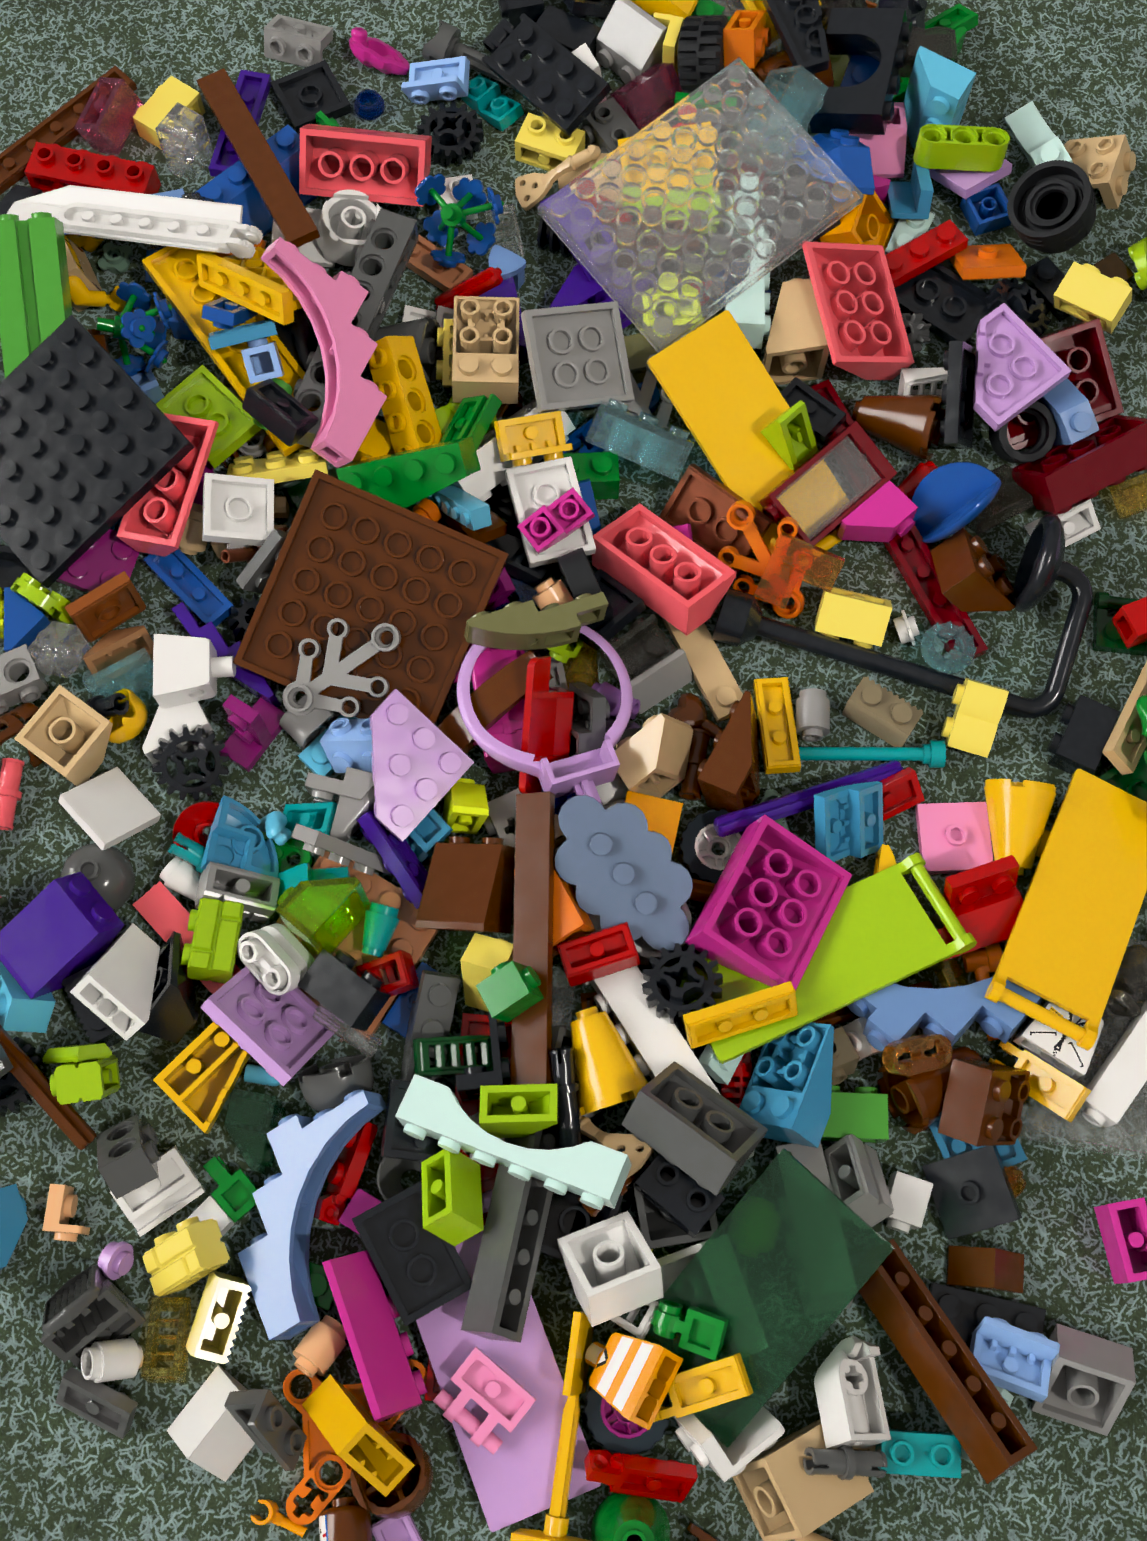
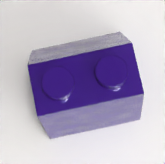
M82 872L54 879L0 931V961L29 998L34 999L64 988L65 986L62 985L63 979L95 964L125 924Z

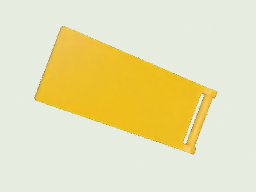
M725 310L652 356L647 361V364L723 484L762 512L763 507L759 501L794 471L788 467L761 431L790 407L730 311ZM823 460L777 498L791 517L798 522L799 527L807 536L848 501ZM772 523L763 536V540L771 555L778 537L777 525ZM839 527L811 548L814 553V559L842 541L837 536ZM801 553L797 555L800 562L806 563L809 561V557L806 554ZM785 558L780 571L785 582L789 581L795 566L792 559L788 561Z
M1077 769L1074 772L995 975L985 993L986 999L994 1003L1000 1001L1077 1041V1046L1086 1051L1093 1047L1097 1039L1101 1018L1147 891V802L1082 769ZM1006 980L1086 1020L1084 1027L1005 988Z

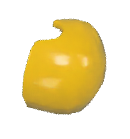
M126 688L115 692L126 696V698L118 700V702L128 700L129 709L126 714L113 716L109 719L113 723L108 741L111 743L121 744L130 741L140 734L147 722L148 711L146 705L132 690Z

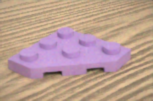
M1005 303L979 321L976 336L973 409L995 432L1067 379L1072 371Z
M394 689L370 715L372 779L374 781L375 798L374 818L399 841L403 842L471 767L474 761L397 689Z

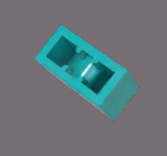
M889 1429L891 1440L876 1444L875 1451L881 1450L886 1455L887 1467H878V1469L886 1470V1474L961 1479V1444L953 1433Z

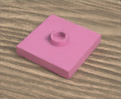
M986 802L928 803L915 806L919 852L926 862L924 867L929 874L960 873L993 861Z

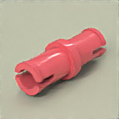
M2 758L0 771V830L12 831L17 801H21L22 792L19 791L25 762L14 758Z

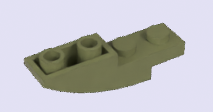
M604 592L594 595L585 593L568 603L561 605L558 603L549 604L541 611L537 610L533 600L523 603L515 601L507 604L503 609L491 613L482 611L473 615L470 619L466 620L464 637L468 643L504 650H535L562 646L577 642L582 626L604 620L609 603Z

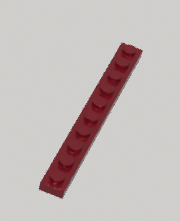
M829 379L811 386V388L845 412L846 420L830 436L825 444L854 422ZM842 444L831 452L854 494H857L871 482ZM914 524L911 530L903 537L896 535L891 541L883 542L953 664L957 667L984 655L988 648L967 612H962L942 594L931 551L926 543L922 542L923 538Z

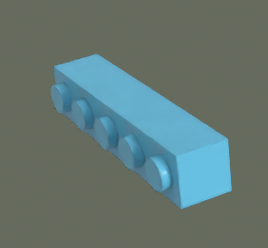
M453 484L427 497V499H430L438 506L441 512L472 531L492 525L489 505Z

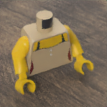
M73 234L64 235L73 308L80 312L88 307H105L108 304L115 311H123L126 301L116 295L119 286H115L111 295H107L105 291H102L84 250L81 249L82 246L86 251L93 252L102 243L103 239Z

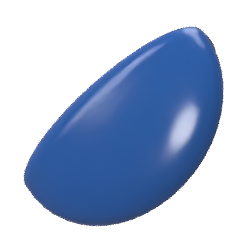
M971 462L949 463L931 471L919 483L912 497V502L918 507L913 520L923 538L922 542L927 544L938 542L969 524L995 498L1001 487V480L989 469Z

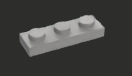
M296 823L291 837L305 842L303 850L322 857L325 851L330 852L329 860L345 866H349L350 861H353L355 863L352 869L373 876L375 870L389 874V871L382 863L380 855Z

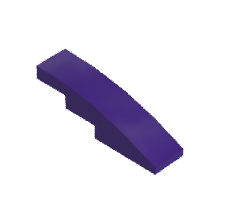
M183 602L171 608L191 637L210 639L216 649L217 657L234 656L235 658L241 641L229 647L212 621L200 627ZM236 665V676L231 677L248 692L258 698H263L275 707L281 705L264 676Z

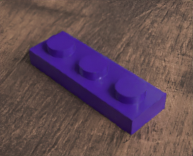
M374 810L365 813L357 819L362 827L364 837L375 846L382 857L384 867L395 876L401 885L404 897L416 909H419L428 875L427 871L407 841H399L374 818Z

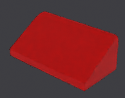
M627 922L557 945L571 987L640 964L639 955Z

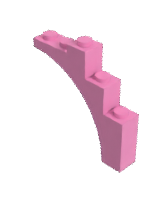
M279 237L266 248L260 259L286 283L299 300L313 326L321 349L325 372V403L320 427L310 449L336 468H339L354 459L387 398L374 382L361 377L378 344L369 337L365 330L354 326L352 321L369 292L360 285L355 277L343 271H340L334 277H330L322 266L311 262L299 252V249L294 244Z

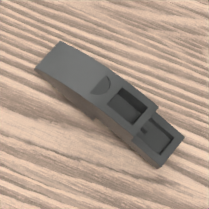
M422 970L416 1001L412 1002L400 1080L411 1081L415 1074L414 1039L449 1037L461 980L458 975ZM444 1047L445 1066H446V1064H447V1059H448V1052L446 1051V1047ZM429 1048L430 1068L435 1067L434 1048ZM444 1077L425 1078L442 1084Z

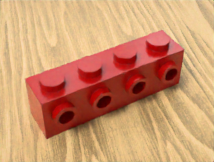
M36 142L24 171L31 187L42 189L43 193L68 185L156 194L161 186L155 166L147 162H136L121 159L114 155L106 156L91 153L84 149L76 150L61 147L54 143Z

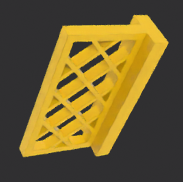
M259 246L256 247L255 254L250 259L237 258L235 255L221 258L208 251L197 254L199 286L282 325L293 323L294 310L303 308L282 278L260 259L266 249Z

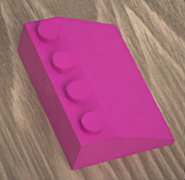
M764 814L744 830L685 943L688 945L694 944L695 949L700 953L707 950L710 960H717L718 964L773 987L791 981L796 991L852 874Z

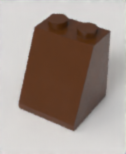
M455 836L449 837V843H436L415 928L511 933L515 847L503 845L504 839L491 837H483L482 844H470V838Z

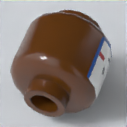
M355 1497L333 1499L332 1508L324 1510L319 1515L320 1541H373L371 1512L360 1506V1504H356Z

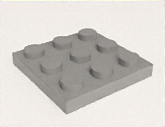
M618 301L524 310L521 313L538 413L623 404L635 400Z

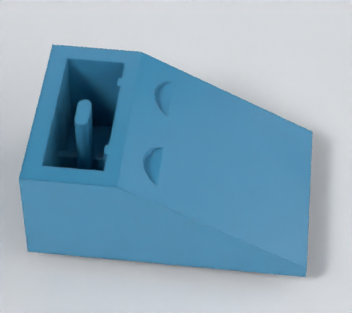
M811 1022L763 1045L739 1107L768 1129L763 1138L814 1148L819 1147L831 1114L834 1027L832 1025Z

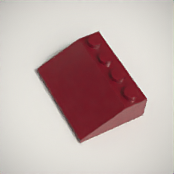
M1100 318L1081 322L1039 337L1072 370L1068 379L1088 399L1097 422L1124 413ZM1021 412L1008 423L1007 438L1009 444L1015 450L1035 444L1038 437L1036 421L1031 414Z

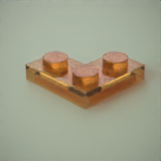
M781 532L754 592V596L785 609L798 579L831 592L845 559Z

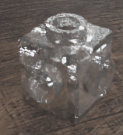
M52 621L45 629L40 631L36 639L27 648L35 660L34 665L40 672L48 676L55 675L68 678L70 674L77 670L78 665L83 661L82 657L91 649L76 625Z

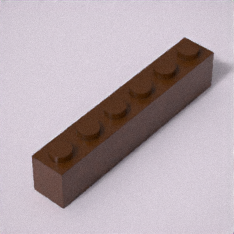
M891 1239L866 1252L852 1267L858 1287L857 1290L985 1482L989 1484L1038 1449L895 1240Z

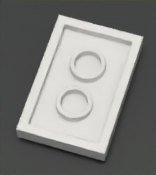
M571 456L511 468L505 472L518 525L543 505L547 508L572 487L582 498ZM589 521L560 542L539 554L520 531L530 568L558 562L559 557L579 548H583L586 556L596 552Z

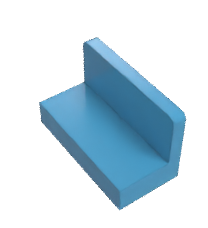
M914 162L910 182H890L887 201L891 218H929L934 192L929 169L922 168Z

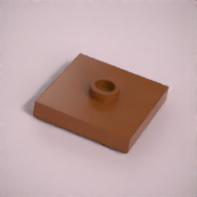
M123 571L64 608L87 641L93 642L144 611L146 605L126 572Z

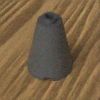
M421 318L379 327L374 338L375 342L385 336H413L427 384H432L431 381H436L437 360H443V349H438L437 328L440 325L435 318Z

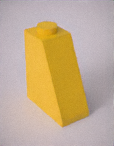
M331 1374L302 1404L336 1454L385 1497L415 1466L378 1422L374 1421L373 1417L356 1397Z

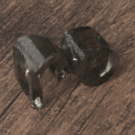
M1140 944L1127 947L1118 970L1120 975L1115 979L1106 1004L1114 1015L1137 1017L1141 1013V1009L1130 996V994L1136 993L1137 988H1147V949ZM1116 1000L1122 1002L1126 1007L1117 1004Z

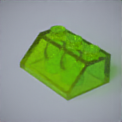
M356 877L301 881L295 888L291 886L283 892L278 899L277 904L279 906L275 911L289 931L318 956L322 949L334 952L363 920L365 910L369 911L371 904L361 882Z

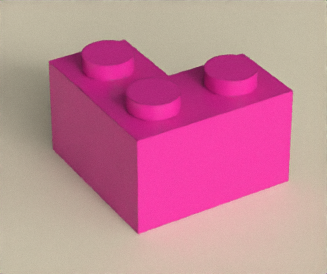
M1145 1198L1094 1207L1114 1284L1147 1280V1205Z

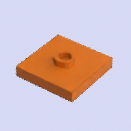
M1011 244L968 245L966 249L949 258L963 280L1023 278L1026 275L1027 265Z

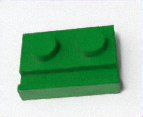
M490 394L489 398L485 395L463 398L439 443L473 436L477 451L502 401L495 394Z

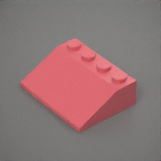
M805 241L802 244V249L833 365L865 380H892L901 373V368H908L915 363L883 245Z

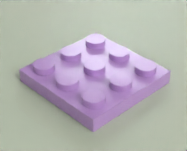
M246 966L213 993L200 1007L215 1024L219 1025L231 1036L241 1049L250 1054L282 1086L340 1028L299 988H295L293 991L283 995H273L264 988Z

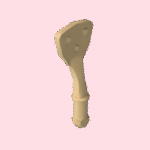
M589 145L588 148L573 156L569 155L567 159L546 174L530 173L517 177L515 180V194L521 207L525 211L530 210L543 200L553 186V183L560 176L572 170L575 171L578 167L592 160H597L601 153L599 146Z
M579 1115L581 1134L596 1141L598 1144L616 1151L620 1149L625 1150L622 1153L628 1155L632 1164L627 1178L640 1170L653 1153L652 1147L638 1140L633 1134L604 1132L597 1128L590 1118Z

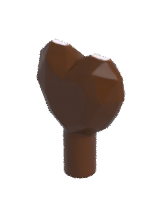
M692 693L682 694L678 699V707L671 709L668 713V716L689 724L692 729L707 730L710 732L712 739H715L718 731L722 729L707 718V710L703 702Z

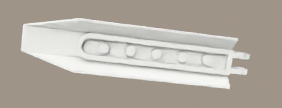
M68 185L15 201L7 214L18 215L19 221L32 218L31 214L35 212L52 213V217L63 222L65 234L230 254L231 252L237 258L242 259L252 258L256 251L254 245L260 244L263 238V233L259 228L242 224V205Z

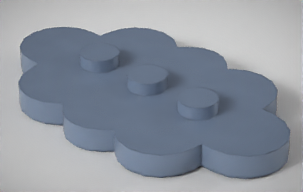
M576 795L569 798L561 806L558 815L559 827L567 840L557 849L555 868L564 881L576 885V901L579 907L586 913L599 915L602 930L627 922L634 941L642 936L652 948L660 951L663 947L668 951L674 950L675 943H679L681 946L687 938L689 922L680 907L690 898L693 883L688 870L682 864L671 860L672 849L668 839L661 833L648 830L647 819L643 811L634 804L628 802L616 803L605 810L602 804L591 796Z

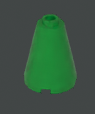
M613 1493L602 1501L592 1520V1541H626L633 1534L641 1537L639 1541L670 1540V1525L667 1514L656 1499Z

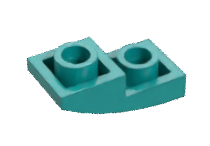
M481 75L469 81L468 96L460 97L484 120L502 132L524 115L520 103L502 95L499 84Z

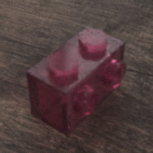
M656 63L611 93L610 96L616 99L639 131H644L654 125L653 120L660 115L665 116L674 112L676 92L683 91L673 64Z
M100 77L74 128L96 152L119 155L135 124L133 116L136 114L137 109L144 104L124 79Z

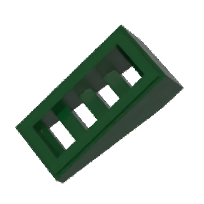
M490 1035L416 1038L413 1040L415 1074L419 1076L456 1077V1075L464 1074L465 1068L485 1066L487 1072L494 1071ZM444 1047H448L449 1067L445 1066ZM459 1047H463L464 1066H461ZM429 1048H434L435 1067L430 1068Z

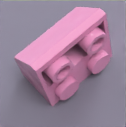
M894 102V117L892 121H888L885 135L849 134L859 137V141L870 148L873 175L882 178H903L905 170L907 138L904 102Z

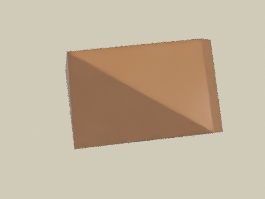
M144 625L113 630L104 635L82 658L99 687L153 660L154 642Z

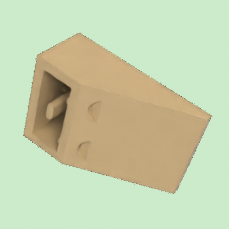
M454 296L453 403H461L463 398L481 395L489 398L490 394H495L502 401V404H518L520 298Z

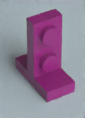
M231 694L222 706L229 716L227 721L235 730L224 743L225 747L220 753H228L230 761L249 773L282 730L279 722L284 712L261 697L253 707H250Z

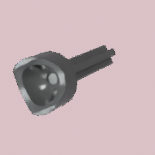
M439 19V32L423 46L422 56L424 59L431 61L466 56L470 61V68L509 86L482 61L485 54L460 43L461 30Z

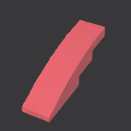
M161 881L132 904L165 942L175 931L181 934L183 945L184 943L192 944L194 932L188 931L190 913ZM236 964L234 967L233 976H235L240 971L239 967ZM200 980L212 994L225 984L212 982L211 980Z

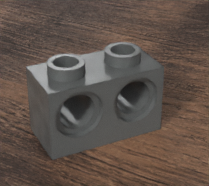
M138 1114L96 1135L98 1170L116 1199L159 1177L157 1162L161 1160V1156L156 1147L159 1139L150 1123L144 1125Z

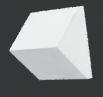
M218 1365L170 1425L167 1432L188 1460L226 1482L255 1443L224 1406L230 1392L246 1391L248 1389Z

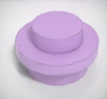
M113 1241L102 1250L98 1260V1267L103 1271V1275L106 1278L117 1280L129 1272L134 1262L132 1245L125 1241L119 1243Z

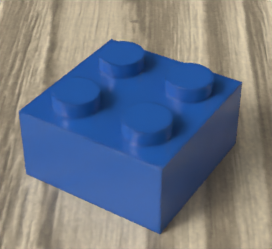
M999 183L990 185L967 199H961L959 206L975 236L1007 227L1011 224L1007 211L1008 199Z

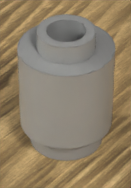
M809 688L801 690L799 698L796 699V734L802 736V739L805 741H821L823 736L830 733V700L827 698V692L822 689Z

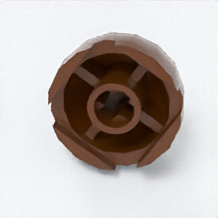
M385 1431L415 1466L387 1497L354 1469H351L350 1481L352 1493L360 1506L378 1517L399 1519L412 1514L424 1503L431 1490L433 1469L431 1459L420 1442L405 1433Z

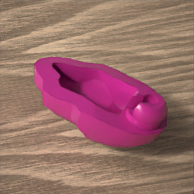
M355 27L351 30L352 37L349 38V47L353 55L368 68H376L388 75H407L410 64L399 51L377 38L367 37V31L361 27Z

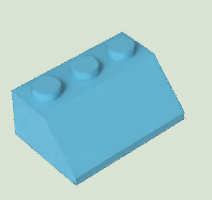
M922 46L917 50L903 101L906 113L907 134L914 149L922 126L927 124L960 125L976 76V72Z

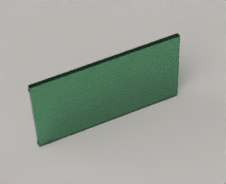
M785 1148L776 1156L663 1294L664 1297L661 1298L682 1304V1312L685 1314V1318L688 1308L695 1306L729 1319L719 1359L740 1352L754 1393L694 1413L727 1448L731 1446L895 1249L889 1241H886ZM652 1325L644 1338V1341L660 1345L683 1358L684 1360L678 1372L714 1361L679 1348L678 1345L681 1338V1333L679 1332L676 1334L675 1339L664 1338L653 1332L654 1325ZM633 1334L630 1335V1337L640 1339Z

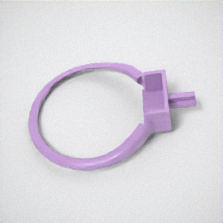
M587 626L581 627L580 633L586 635L601 647L617 672L621 688L620 708L616 720L605 733V740L601 748L549 763L547 757L542 758L540 761H533L535 754L517 750L500 742L490 735L479 722L471 703L470 679L477 658L487 647L473 644L467 652L458 674L457 702L465 727L475 742L488 755L503 765L537 777L543 792L550 791L555 794V798L575 793V795L591 796L602 804L595 786L612 782L615 779L620 762L614 747L626 730L633 706L630 678L622 659L615 649Z

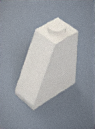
M132 923L112 943L70 993L127 1041L149 1020L160 946Z

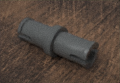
M840 1446L837 1449L808 1447L804 1452L806 1456H812V1459L803 1458L805 1472L811 1476L837 1475L841 1480H851L854 1476L884 1478L887 1472L884 1469H878V1467H887L888 1465L886 1455L881 1450L862 1451L853 1450L851 1446Z

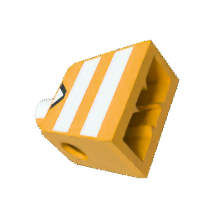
M617 1332L610 1336L606 1346L599 1342L592 1343L585 1354L586 1363L594 1367L589 1378V1385L623 1417L650 1430L684 1359L660 1345Z

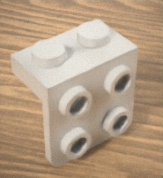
M751 1397L709 1430L694 1414L680 1418L673 1416L679 1425L675 1433L688 1452H692L703 1468L709 1465L724 1483L731 1477L740 1474L746 1465L761 1452L772 1448L785 1432L781 1422L754 1397Z

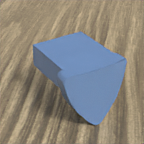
M499 245L492 246L489 254V267L500 268L503 280L513 277L516 290H519L525 282L526 260Z

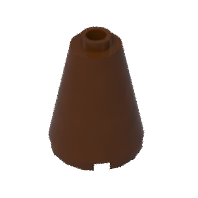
M941 395L864 396L862 401L856 402L852 419L856 420L865 432L921 460L928 461L934 455L928 452L931 443L938 446L941 437L940 422L946 416V409L941 408Z
M960 1046L950 1050L946 1049L889 1062L879 1068L878 1072H883V1077L877 1080L880 1094H888V1111L894 1119L900 1116L905 1121L906 1125L902 1126L905 1131L914 1135L925 1131L941 1116L952 1060L975 1059L982 1061L980 1055L975 1050H971L966 1046Z

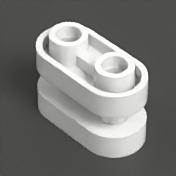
M279 923L245 933L240 937L237 944L238 956L242 963L269 993L277 996L293 991L295 988H300L298 986L299 982L315 961L313 956L290 930Z

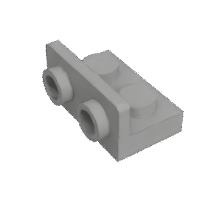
M277 14L264 27V56L303 67L319 63L323 60V50L333 40V27Z

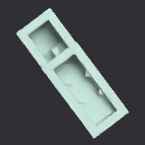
M1033 101L1005 117L1008 128L1032 168L1052 160H1064L1073 163L1061 140L1049 128Z

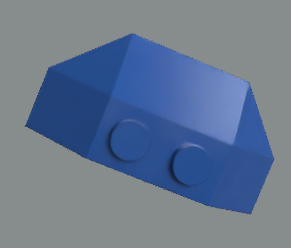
M831 129L830 134L819 133L788 150L786 153V158L803 171H809L812 176L822 182L834 185L835 189L842 193L874 195L875 186L870 148L861 143L859 137L849 135L848 130Z

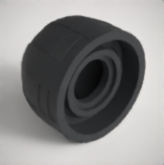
M1064 160L1047 161L1028 170L1015 183L1008 198V216L1020 239L1030 248L1050 254L1065 252L1081 242L1091 231L1096 219L1095 192L1087 174L1078 165Z

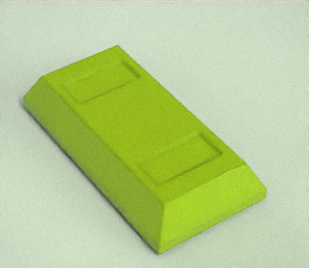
M105 1043L48 1048L42 1059L45 1064L82 1062L110 1058L112 1051Z

